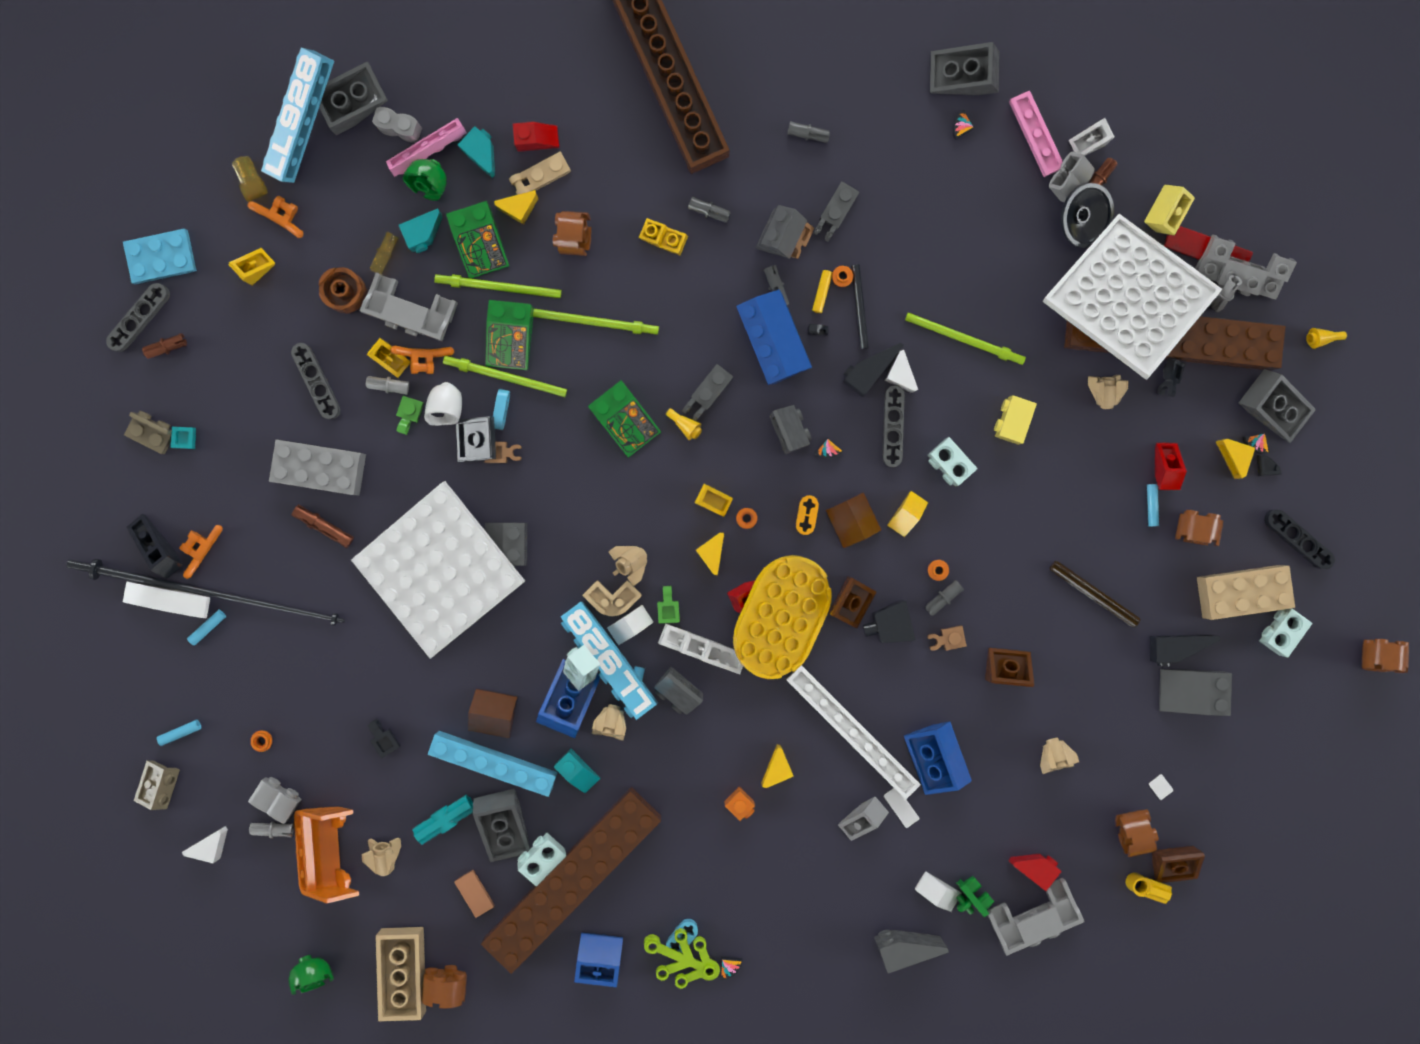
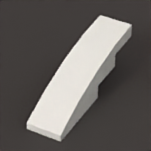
M126 581L123 602L171 613L207 618L210 597Z
M665 623L658 642L660 645L737 674L741 673L743 666L739 662L734 649Z

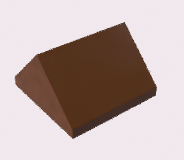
M864 492L825 510L843 548L865 540L881 531Z
M848 576L828 613L857 629L876 591Z
M989 648L985 680L996 684L1034 687L1031 652Z
M476 689L468 713V731L510 738L518 697Z
M1194 846L1160 849L1152 852L1155 881L1165 883L1198 879L1205 858L1204 853Z

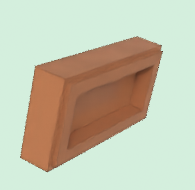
M474 870L454 881L475 918L495 906Z

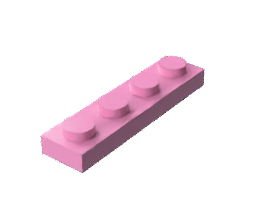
M1030 90L1010 99L1011 108L1043 176L1046 177L1059 171L1063 161Z
M456 118L387 160L386 163L394 177L404 174L413 161L427 159L431 154L442 151L446 145L460 140L467 132L459 119Z

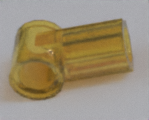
M249 156L236 158L232 165L241 183L239 187L246 201L250 202L267 195L266 185L262 178L258 176Z

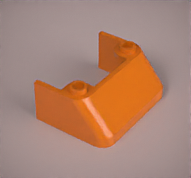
M325 807L295 811L294 827L298 881L303 895L324 903L359 896V891L349 888L351 884L350 875L345 870L340 869L337 829L343 827L346 816L353 814V810L343 807Z

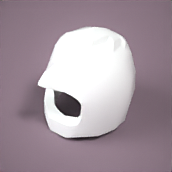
M448 382L435 386L427 399L424 415L425 421L429 425L435 426L458 423L462 410L461 392ZM431 413H445L443 417L431 415Z

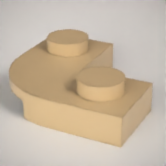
M597 580L582 596L601 614L618 616L626 612L642 594L627 580L612 595Z

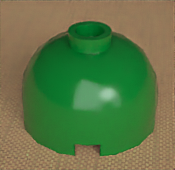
M417 159L409 165L403 174L405 184L415 193L418 190L425 193L423 198L429 200H439L447 186L444 170L441 168L440 163L433 159Z
M307 955L298 959L299 963L292 968L288 979L291 994L295 995L296 990L299 989L301 993H305L325 985L324 980L329 978L330 982L333 981L334 976L330 965L324 959L312 958L311 955Z

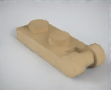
M560 151L525 171L511 176L509 181L516 187V194L519 195L536 191L565 176L571 170ZM528 179L530 185L524 186L522 181Z

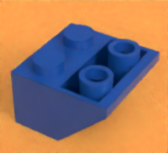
M581 932L574 982L617 987L623 937Z

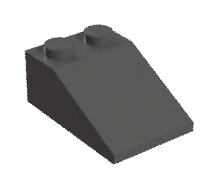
M993 42L931 51V94L983 95L999 92V50Z
M367 61L329 80L319 108L329 128L335 135H338L356 126L373 113L377 107L382 106L388 100Z
M1266 369L1261 372L1239 401V404L1250 415L1289 443L1292 442L1316 410L1282 374Z
M792 405L774 410L769 417L785 455L810 445L809 440L812 438L808 428L804 429L801 421L804 419L799 408L795 409V406Z
M671 666L654 686L657 690L655 694L664 701L667 698L672 702L671 707L679 714L684 712L687 715L703 701V693Z
M1160 669L1159 711L1231 716L1232 673L1212 670Z
M515 788L473 798V817L490 862L519 856L531 849Z
M883 930L874 937L887 973L949 953L941 936Z

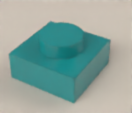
M172 427L171 448L195 449L196 428Z

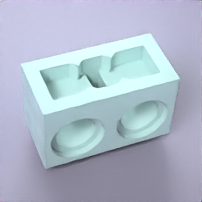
M950 437L944 439L927 455L930 458L928 460L929 463L936 470L939 468L944 473L942 477L950 486L952 484L959 486L978 469ZM941 450H946L948 453L946 461H942L939 458ZM956 465L962 468V475L960 477L953 474V468Z
M1292 608L1278 610L1274 615L1275 620L1263 630L1262 638L1259 640L1279 656L1287 658L1313 624ZM1289 618L1293 620L1291 627H1288L1287 624ZM1277 635L1281 637L1279 644L1275 643Z
M585 645L579 649L575 647L567 654L568 657L563 673L578 691L595 680L600 667V663Z
M548 833L543 837L539 836L534 841L533 847L528 852H523L518 858V871L537 887L566 857L565 848ZM547 847L553 849V851L550 853L542 852L543 849ZM530 863L538 864V866L533 869L527 867Z

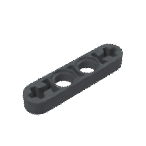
M159 283L149 286L106 339L107 346L117 352H123L128 349L170 297L169 289ZM160 290L162 297H156L155 291ZM148 298L152 299L153 302H156V304L154 305L152 302L148 301ZM144 304L150 306V312L147 315L140 313V308ZM130 320H134L136 322V329L129 332L126 327L127 323ZM123 331V333L128 334L129 337L123 336L124 334L120 332ZM115 338L120 339V343H122L120 346L116 345Z
M304 343L294 345L291 351L292 357L319 413L326 419H336L340 415L341 409L313 350ZM300 348L307 350L304 355L307 360L310 361L312 359V362L306 363L303 357L297 355L300 353ZM310 366H314L317 370V374L313 378H309L306 375V370ZM319 385H323L326 388V393L322 397H318L315 393ZM327 400L329 406L335 408L332 410V415L329 413H325L328 407L326 403H320V401Z
M897 385L889 387L884 394L882 460L887 467L891 468L900 465L903 458L905 394L903 389ZM893 389L896 390L897 394H900V397L896 398L895 404H900V408L896 406L888 407V404H893V397H889V393H892ZM891 410L899 413L900 417L897 422L889 420L888 413ZM890 431L898 433L899 439L896 443L888 441L887 435ZM887 446H899V450L894 449V456H898V460L894 461V464L887 460V456L891 455V449L887 450Z

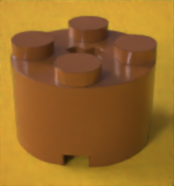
M569 211L556 213L555 225L557 226V234L553 235V246L558 248L560 254L587 256L585 250H589L591 244V227L587 226V221H591L589 213Z
M330 268L319 280V296L327 306L340 313L349 314L358 310L368 294L362 278L348 268ZM342 287H344L345 292L343 294L340 290Z
M1185 510L1183 514H1179L1176 540L1184 537L1183 541L1208 546V543L1214 542V546L1220 545L1224 522L1220 520L1221 515L1208 513L1206 516L1198 515L1199 512L1194 510Z
M1386 639L1364 640L1362 647V669L1377 672H1394L1395 670V673H1408L1409 642L1395 641L1394 643L1388 642L1389 640Z
M1147 809L1119 814L1115 817L1116 827H1121L1118 834L1119 841L1124 853L1128 854V857L1147 854L1157 850L1155 841H1158L1159 838L1156 829L1151 828V817Z
M446 965L444 969L426 968L423 976L422 1003L429 1007H433V1003L439 1004V1008L461 1006L462 1001L465 1002L466 972L457 970L455 965Z

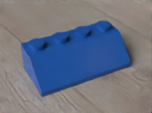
M780 289L752 298L736 306L768 385L776 384L812 368Z

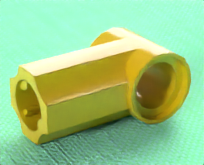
M1135 872L1130 873L1126 878L1127 888L1136 895L1164 904L1170 901L1172 895L1171 886ZM1141 881L1140 887L1135 888L1136 883Z

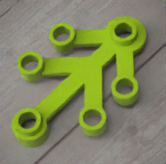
M683 928L677 929L674 933L675 940L680 944L682 953L661 944L660 938L657 935L650 934L645 937L644 949L647 953H660L677 961L666 966L660 965L657 967L656 977L659 980H666L669 974L688 967L697 970L687 974L680 973L676 975L675 985L680 989L685 988L688 982L699 978L710 981L718 977L720 973L719 964L709 958L706 950V940L703 937H696L693 941L694 949L699 951L701 961L693 958L687 941V932ZM683 933L684 937L678 938L677 935ZM697 942H703L702 946L696 945ZM656 944V947L649 948V945ZM708 968L713 969L711 973L706 972ZM662 970L666 971L664 975H660L659 972ZM684 979L685 981L684 983H678V980Z

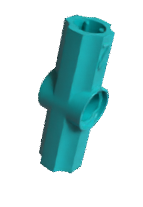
M466 794L449 806L446 805L433 813L429 819L412 829L416 840L423 845L436 835L443 834L458 824V821L473 813L472 799Z

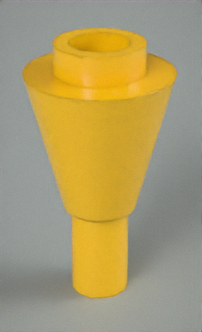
M1311 328L1306 336V341L1312 349H1316L1336 340H1345L1347 333L1345 331L1333 332Z
M671 408L667 411L666 416L676 422V425L688 440L696 439L701 434V423L680 416Z

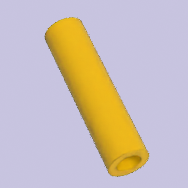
M822 271L812 311L822 314L833 274L831 271Z

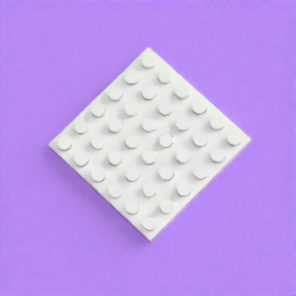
M1118 214L1049 292L1043 302L1147 380L1217 297L1222 288L1122 215Z
M446 481L439 484L351 559L430 659L525 582L523 577Z

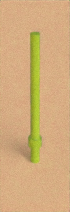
M435 274L434 280L435 283L449 284L451 287L456 288L465 286L561 298L562 290L462 278L461 275L454 274L452 276Z
M534 309L533 317L628 330L633 331L634 334L649 333L658 335L659 326L646 325L640 321L632 323Z
M911 313L906 315L905 320L995 354L999 359L1005 361L1008 359L1021 365L1025 362L1026 357L1013 353L1011 349L1004 346L1000 348Z
M444 356L443 364L457 367L460 371L479 373L562 397H566L567 389L474 364L464 358L460 360Z

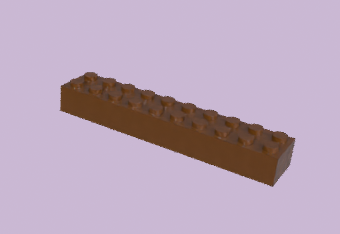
M612 0L690 173L693 174L728 158L730 153L728 145L662 0Z
M1199 317L1165 359L1175 358L1185 362L1258 370L1266 369L1269 371L1280 369L1282 366L1286 326ZM1067 320L1064 348L1110 353Z
M631 787L566 853V857L537 887L534 886L484 937L481 945L512 974L661 822V815Z

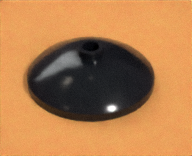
M1085 183L1076 187L1066 198L1061 212V228L1065 238L1072 245L1089 248L1113 221L1114 203L1108 190L1096 183Z

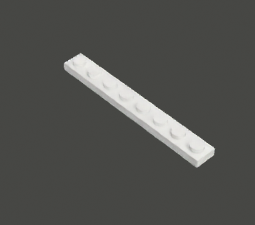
M802 665L786 679L905 799L921 785Z

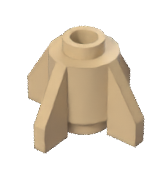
M1121 375L1101 378L1089 376L1088 386L1097 405H1101L1102 409H1112L1114 405H1118L1128 390V381L1121 380Z
M616 546L611 549L609 554L614 560L618 558L616 562L617 570L613 572L614 576L618 573L624 576L630 575L627 578L633 586L640 582L647 564V554L644 549L637 546Z
M612 704L604 707L594 720L592 734L614 737L624 741L626 724L623 716L624 712L620 710L621 707Z
M1058 738L1049 739L1046 741V745L1043 746L1040 764L1043 774L1074 767V764L1079 763L1077 754L1063 740L1059 741Z
M372 838L369 839L368 846L370 851L361 854L362 862L375 874L380 876L389 875L395 868V862L401 848L400 838L391 840L389 843H377Z

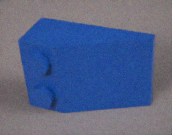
M563 659L538 713L536 722L575 738L600 681V676L597 673L595 680L578 691L563 673L566 661Z

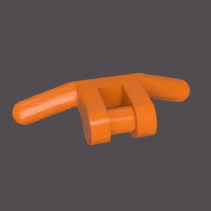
M277 196L274 199L270 210L253 201L248 203L247 206L250 210L267 217L287 229L297 238L303 237V231L291 223L297 213L298 206L285 202V199L281 196ZM281 209L285 211L284 216L279 214Z
M392 346L390 349L392 354L410 357L411 374H418L419 372L433 374V357L454 354L452 347L413 349ZM418 357H425V363H419Z
M216 525L207 539L195 531H190L187 541L179 547L181 551L193 557V560L183 573L184 578L189 579L192 577L223 531L221 525ZM196 542L200 544L197 550L193 548Z

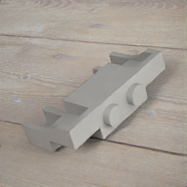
M1212 234L1208 246L1195 269L1208 279L1216 281L1220 288L1233 275L1234 277L1238 276L1242 280V284L1237 289L1238 293L1245 296L1254 294L1277 299L1284 282H1288L1297 262L1292 258L1286 259L1273 253L1267 268L1261 265L1234 258L1230 255L1236 243L1233 240L1229 239L1227 241Z
M375 273L368 294L363 300L360 312L385 321V326L396 330L398 326L405 329V333L417 337L418 334L443 341L448 324L453 319L458 303L436 294L431 309L400 299L394 296L398 281Z
M1065 879L1055 880L1046 891L1049 902L1015 917H1012L1006 903L987 910L989 913L988 918L1006 955H1010L1028 946H1037L1042 940L1058 937L1060 932L1085 922Z

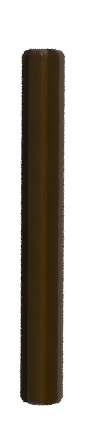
M1054 561L1052 563L1050 571L1131 627H1136L1141 619L1060 562Z

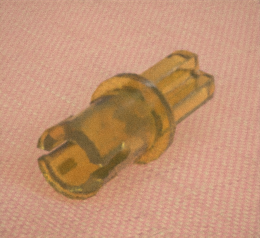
M386 232L380 248L376 249L377 254L370 266L372 272L382 274L388 259L392 258L391 253L397 240H399L397 236H392L393 234Z

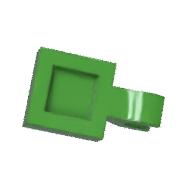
M406 396L402 397L396 416L402 418L397 427L399 433L407 435L411 422L418 423L424 406L423 402Z
M663 586L664 601L657 602L658 622H680L679 600L672 601V586Z

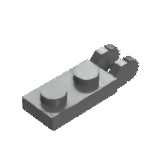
M841 181L813 233L818 235L824 223L829 224L832 227L824 239L829 242L853 205L859 191Z
M716 364L693 393L682 412L686 414L695 402L699 403L702 407L692 418V420L697 421L704 411L710 408L733 379V376Z

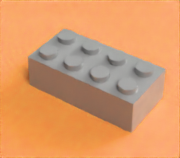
M275 440L269 482L360 496L366 454Z

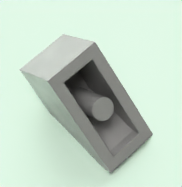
M873 797L859 805L838 826L852 841L878 828L889 812L876 797Z

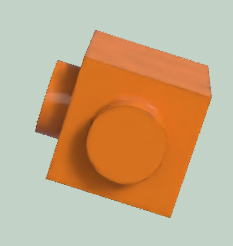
M740 787L724 801L725 807L739 821L743 818H749L755 811L753 809L755 807L754 801Z

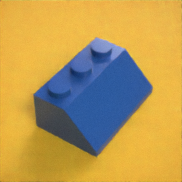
M950 721L933 724L904 735L925 795L958 791L972 781Z

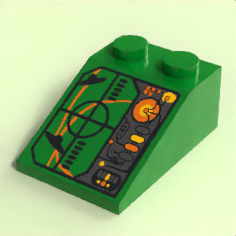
M487 201L446 214L469 279L509 267L491 207Z
M489 300L486 328V366L528 371L534 311L532 304Z
M622 380L588 406L628 458L661 433L660 429Z

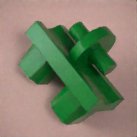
M974 876L964 882L960 879L956 884L967 897L964 898L961 894L956 897L960 902L957 905V910L959 912L966 910L970 915L974 912L971 907L973 904L985 918L989 914L987 909L994 903V900L986 891L978 898L975 897L973 893L982 886Z

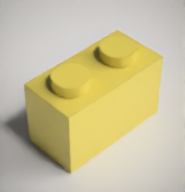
M1164 185L1144 222L1157 233L1175 235L1195 197L1184 187Z
M1013 395L1005 399L1001 407V411H1003L1002 417L997 420L994 431H996L995 437L1018 445L1023 444L1037 403Z

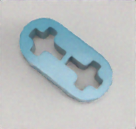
M499 389L497 393L493 417L495 429L503 430L510 400V391Z
M684 919L669 936L666 946L671 948V942L676 943L674 933L677 929H685L684 926L689 927L691 925L693 926V933L687 932V941L690 945L698 934L697 923L692 919ZM679 933L677 937L683 938V933ZM679 944V948H680V949L678 950L677 948H675L674 950H677V951H679V952L682 953V950H681V947H680V944Z

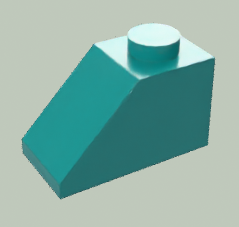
M474 126L458 146L464 154L493 178L495 176L494 146L490 140L492 137L483 128L479 130Z
M438 208L399 225L405 242L412 252H423L428 249L427 246L432 245L443 219V215Z
M572 748L554 766L570 784L584 793L600 779Z

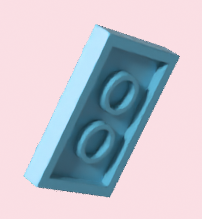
M185 228L123 242L130 278L133 284L197 271L189 233Z

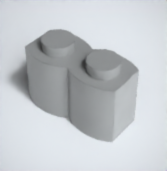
M386 107L376 108L372 122L380 132L388 136H399L406 142H418L422 127L414 117L407 114H396L393 110Z
M1070 152L1063 160L1060 170L1052 177L1049 188L1060 201L1065 202L1068 195L1076 187L1087 183L1091 179L1094 167L1083 154Z
M265 777L261 780L248 802L257 809L267 813L273 819L285 824L302 799L298 797L299 794L291 788L284 789L280 785L279 780L273 777Z

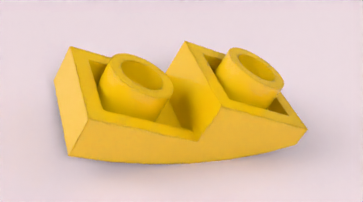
M646 218L639 235V239L679 256L688 238L687 234L668 228L665 224Z

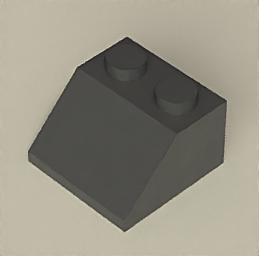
M778 205L773 209L755 248L790 259L807 223V219L796 209Z
M485 523L486 533L513 566L527 565L528 523Z

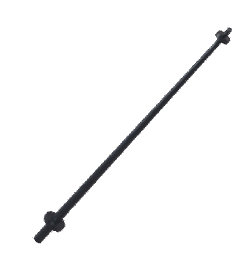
M70 559L67 562V568L89 572V578L97 580L100 575L331 620V625L336 626L337 622H345L344 619L338 618V613L328 616L103 567L101 559H94L91 564Z

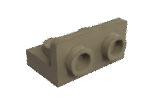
M139 411V413L130 412L129 416L133 418L124 436L165 455L171 443L172 430L169 429L171 425L161 420L155 422L151 420V415L143 411Z
M153 760L146 761L134 801L150 810L167 809L180 770L178 768H167Z

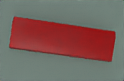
M1179 226L1175 235L1167 234L1163 246L1200 260L1211 237ZM1234 246L1230 256L1249 262L1253 252Z

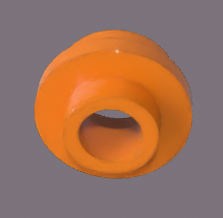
M839 266L833 271L832 280L835 285L846 287L853 280V272L847 266ZM845 273L847 278L842 280L839 274Z
M751 508L741 509L736 517L738 525L744 529L754 527L757 523L756 512ZM745 514L751 517V520L747 523L743 521Z
M934 560L928 566V574L933 580L941 581L948 576L949 567L942 560ZM940 566L942 568L941 574H936V567Z
M257 731L251 737V746L258 752H264L272 746L273 739L267 731ZM260 737L265 739V744L259 742Z

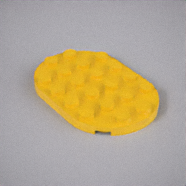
M784 556L769 563L758 575L737 620L733 635L735 654L742 666L752 674L765 679L782 678L783 675L796 671L809 656L828 614L832 598L831 588L826 578L827 575L814 561L802 556Z

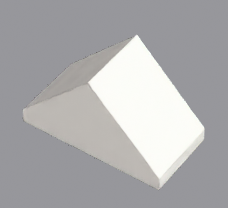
M1104 118L1071 138L1069 142L1074 152L1085 156L1106 146L1114 138V135Z
M902 350L897 353L884 381L913 393L918 390L906 354Z
M641 605L607 627L617 644L620 645L651 625L653 620L644 606Z
M225 826L183 851L182 854L186 857L210 863L216 862L221 858L228 831L227 827Z
M926 871L915 887L918 893L935 906L948 911H952L958 901L956 897L962 894Z

